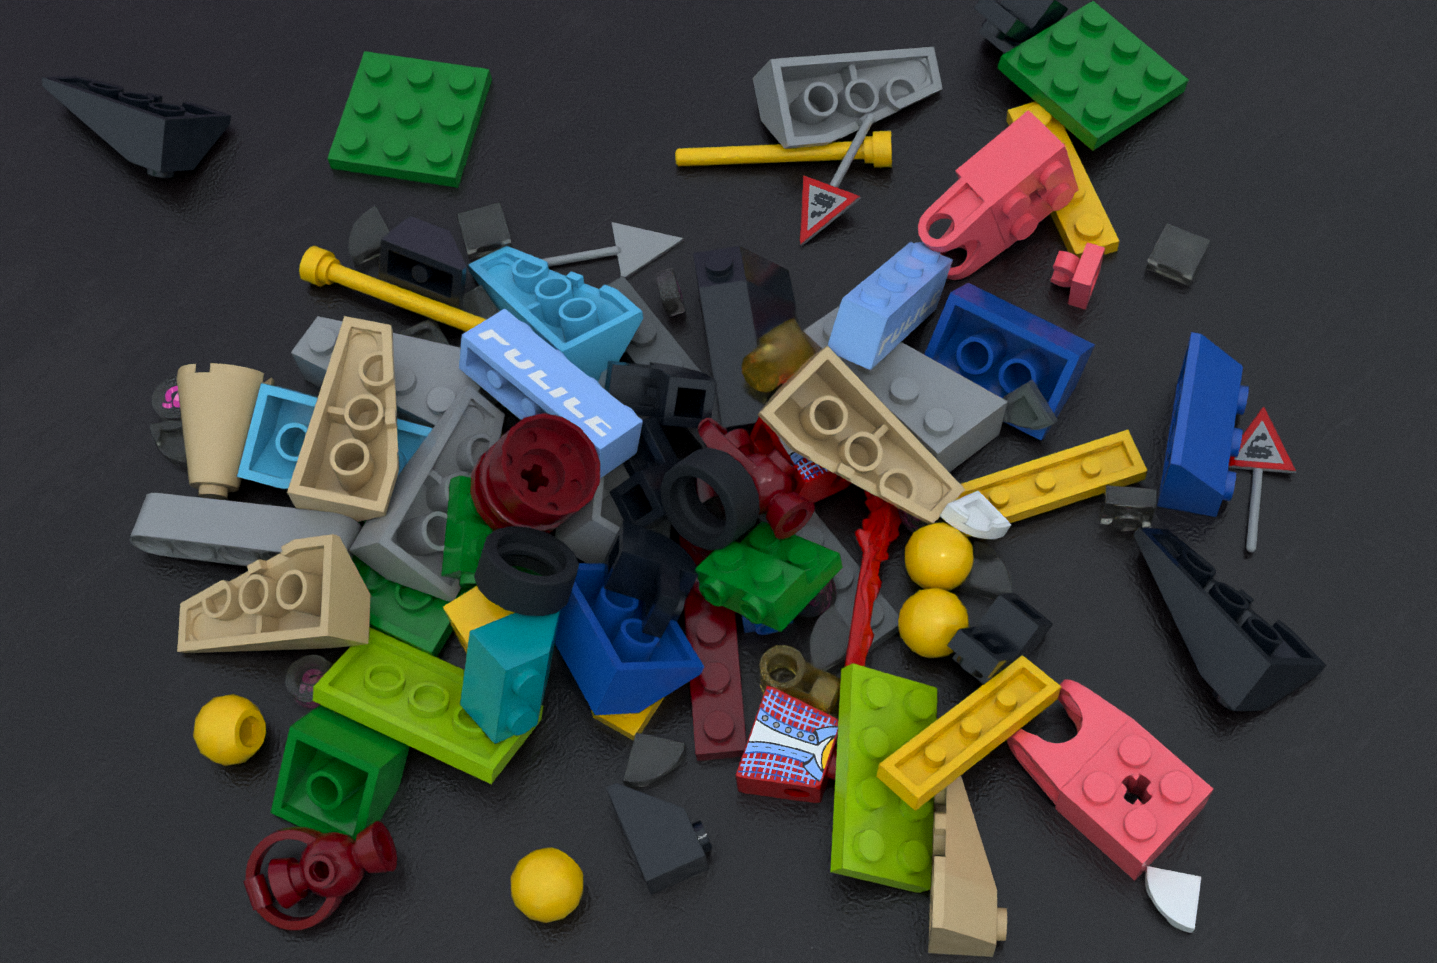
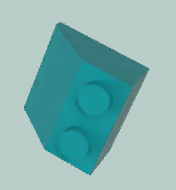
M560 611L545 616H528L513 613L471 630L469 633L460 705L494 744L514 735H522L538 724L551 668Z

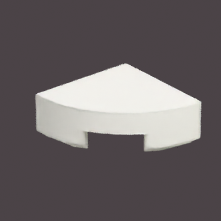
M979 491L948 503L940 514L941 518L959 531L982 539L1004 537L1011 526L1009 521Z
M1147 866L1145 870V887L1155 907L1172 926L1182 931L1193 933L1196 923L1201 876Z

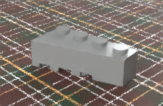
M839 307L803 330L799 360L800 367L810 357L828 345ZM900 342L871 370L839 357L948 472H951L1000 434L1008 401L903 342Z
M317 316L291 354L304 380L321 388L343 321ZM393 333L396 411L398 419L434 428L463 387L467 385L474 388L494 406L497 404L498 401L459 369L461 348Z

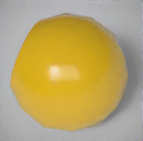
M934 523L918 529L912 534L905 547V568L911 580L924 589L940 588L951 591L965 582L973 568L972 544L963 532L948 523Z
M940 588L924 589L916 592L904 602L898 618V629L903 641L913 652L926 658L949 656L954 651L947 646L959 629L969 628L966 607L955 594Z
M235 694L214 697L201 708L196 716L193 738L200 753L215 763L224 766L244 763L263 744L266 735V723L259 708L248 699Z
M553 847L530 852L520 859L511 875V896L514 904L531 920L548 923L563 919L578 906L583 895V872L579 865L566 853Z

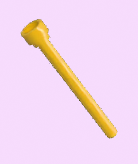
M873 131V136H865L853 160L864 159L865 164L874 163V168L892 167L891 131ZM852 141L832 142L823 146L784 149L781 144L678 148L675 152L676 165L679 167L843 160Z
M317 246L310 247L304 253L300 262L299 274L304 281L317 286L331 285L335 282L465 332L487 320L342 266L340 261L335 258L333 252Z

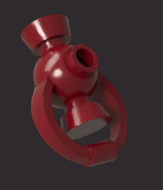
M705 418L699 423L698 432L707 447L728 453L738 460L750 474L759 494V515L767 514L766 519L777 539H785L794 535L808 523L814 513L815 505L800 494L791 492L792 481L790 475L796 468L779 450L774 448L769 454L763 452L754 453V446L746 430L735 429L728 433L725 427L712 418Z
M375 821L359 832L356 840L349 835L339 832L321 833L308 827L283 828L266 836L252 851L246 867V880H243L253 911L256 910L267 922L286 930L308 929L325 921L338 908L343 897L357 887L364 876L365 870L369 873L395 871L397 867L396 848L388 829L380 821ZM281 840H298L308 845L302 852L300 862L294 857L273 858L270 860L268 878L272 892L279 904L286 909H290L305 898L308 894V889L316 895L326 897L324 904L314 915L292 917L281 913L271 905L273 900L264 874H260L266 854Z

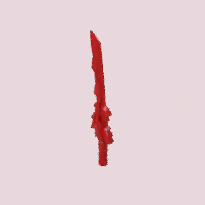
M864 490L867 497L865 504L870 513L868 518L862 521L863 529L855 531L863 557L854 601L845 667L850 664L865 667L866 656L874 638V633L870 626L873 603L879 594L882 583L878 576L880 563L888 560L887 550L889 545L900 535L898 528L907 513Z

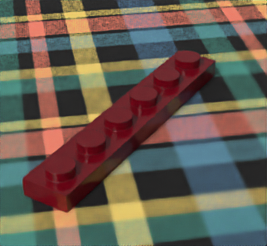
M697 478L696 491L700 501L711 514L720 520L726 521L725 509L720 497L710 485ZM679 534V545L688 552L697 567L714 551L696 547ZM697 577L684 604L686 636L704 665L701 674L690 681L697 761L742 757L747 741L735 611L709 603L699 590L700 584Z

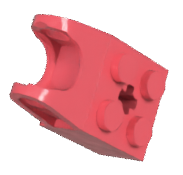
M1028 110L955 170L959 180L924 212L919 220L918 234L925 246L933 251L940 252L943 256L948 251L958 247L967 251L966 260L960 266L950 267L947 279L959 280L971 275L1005 249H1008L1017 240L1021 241L1029 237L1035 231L1040 221L1052 211L1064 208L1072 200L1074 193L1079 189L1065 145ZM950 219L952 223L942 237L935 239L929 235V229L935 221Z
M1065 679L1059 684L1061 690L1058 700L1065 708L1069 718L1074 722L1077 735L1067 742L1051 743L1037 735L1019 729L1007 739V743L1019 763L1056 805L1055 809L1135 881L1146 870L1147 866L1200 813L1214 789L1132 717L1080 683ZM1126 793H1132L1139 796L1142 801L1140 802L1137 799L1134 804H1131L1124 797Z

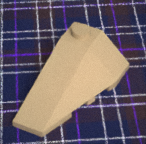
M344 316L287 493L296 508L343 514L359 522L386 515L399 473L393 329L388 324Z
M828 345L810 357L775 392L757 414L795 453L929 525L933 524L940 517L948 503L955 501L965 490Z
M330 534L294 539L281 546L282 552L267 561L258 559L247 566L248 571L231 581L221 580L180 603L177 652L207 653L324 649L369 644L371 594L340 536Z
M959 776L934 796L928 953L993 957L996 941H1006L1007 908L997 907L995 881L962 777Z

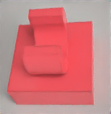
M1087 242L1081 259L1066 251L1058 252L1053 265L1054 272L1051 282L1061 287H1071L1068 305L1086 310L1100 274L1105 247Z

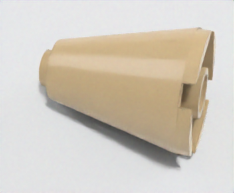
M210 363V372L195 373L196 364L184 365L178 369L177 386L189 485L199 489L198 496L202 498L225 500L228 499L229 492L239 490L243 479L237 477L260 385L261 383L275 385V380L271 377L266 382H263L264 373L236 365Z

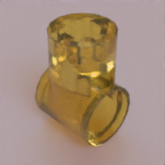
M791 318L758 339L760 345L743 358L741 364L742 374L746 382L755 390L770 392L782 382L787 381L816 352L795 318Z
M776 645L763 654L759 664L760 690L763 695L767 686L774 687L829 715L831 714L840 697V678L806 662L801 653L791 646ZM785 667L793 671L796 676L788 682L780 683L774 681L769 674L776 668ZM805 681L813 685L809 694L803 691Z

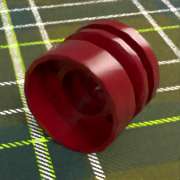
M545 413L525 417L479 457L471 473L470 494L477 513L492 530L516 526L529 527L549 534L593 499L600 483V460L593 442L583 430L564 417Z

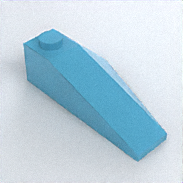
M505 246L468 264L470 274L499 312L506 309L518 320L528 324L534 333L554 349L561 351L571 363L598 382L601 373L607 369L608 361L619 362L644 319L642 310L617 289L605 284L600 289L585 284L584 278L580 274L571 271L565 276L550 270L547 261L509 246Z
M261 383L237 477L281 489H288L318 397L280 386ZM397 418L398 475L433 428Z

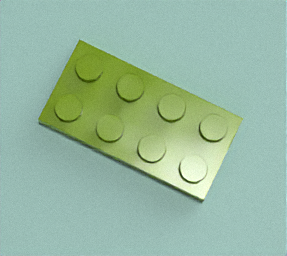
M369 627V644L350 646L313 686L314 702L489 784L494 782L536 728L534 726L522 735H514L494 744L460 705L465 670ZM543 705L541 707L538 724L542 720Z
M850 664L841 669L830 872L916 893L931 889L934 797L915 811L876 776L878 766L883 760L937 720L938 688L857 664Z

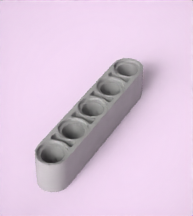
M149 493L146 495L129 540L135 547L154 555L248 566L258 559L267 561L282 552L281 546L294 539L330 534L340 536L351 559H353L354 554L349 549L361 531L362 526L351 517L334 512L164 493Z

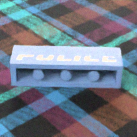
M923 242L908 243L842 298L828 346L841 358L869 370L874 368L936 310L953 259L929 249Z
M506 309L501 310L462 334L459 369L520 420L525 417L545 413L564 417L579 426L594 444L600 460V478L637 453L643 420L630 407L623 405L603 389L597 380L587 376L571 363L561 351L554 349L534 333L528 324L518 320Z

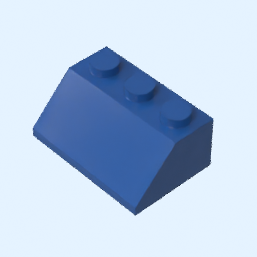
M967 283L950 292L924 355L1001 398L1033 379L1053 413L1058 417L1077 386L1095 344ZM1007 422V424L1041 441L1051 428L1049 426L1039 430H1031L1030 428L1019 427Z
M1191 332L1177 379L1157 506L1216 517L1222 500L1231 501L1233 496L1236 472L1228 471L1230 457L1237 458L1239 454L1243 429L1234 427L1236 414L1243 415L1245 412L1249 386L1240 385L1243 366L1200 333Z
M579 563L577 576L568 603L560 610L555 644L594 715L639 713L701 674L704 665L677 621L670 620L661 638L642 633V600L604 589L605 563Z

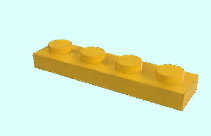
M1036 101L1009 109L1006 119L1009 126L1029 110L1066 147L1079 190L1074 193L1072 200L1064 208L1052 211L1050 214L1068 252L1081 259L1087 242L1105 247L1104 255L1117 251L1119 239L1064 126Z
M1125 430L962 483L961 485L965 490L957 499L979 491L1009 523H1013L1145 480L1148 470L1129 430Z
M1022 655L883 760L878 766L876 777L916 811L1054 703L1059 697L1061 686Z

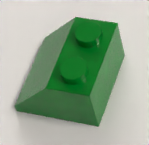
M319 705L289 728L270 813L299 827L312 828L321 833L339 832L349 835L356 840L359 832L375 821L382 819L400 786L410 746L325 706Z

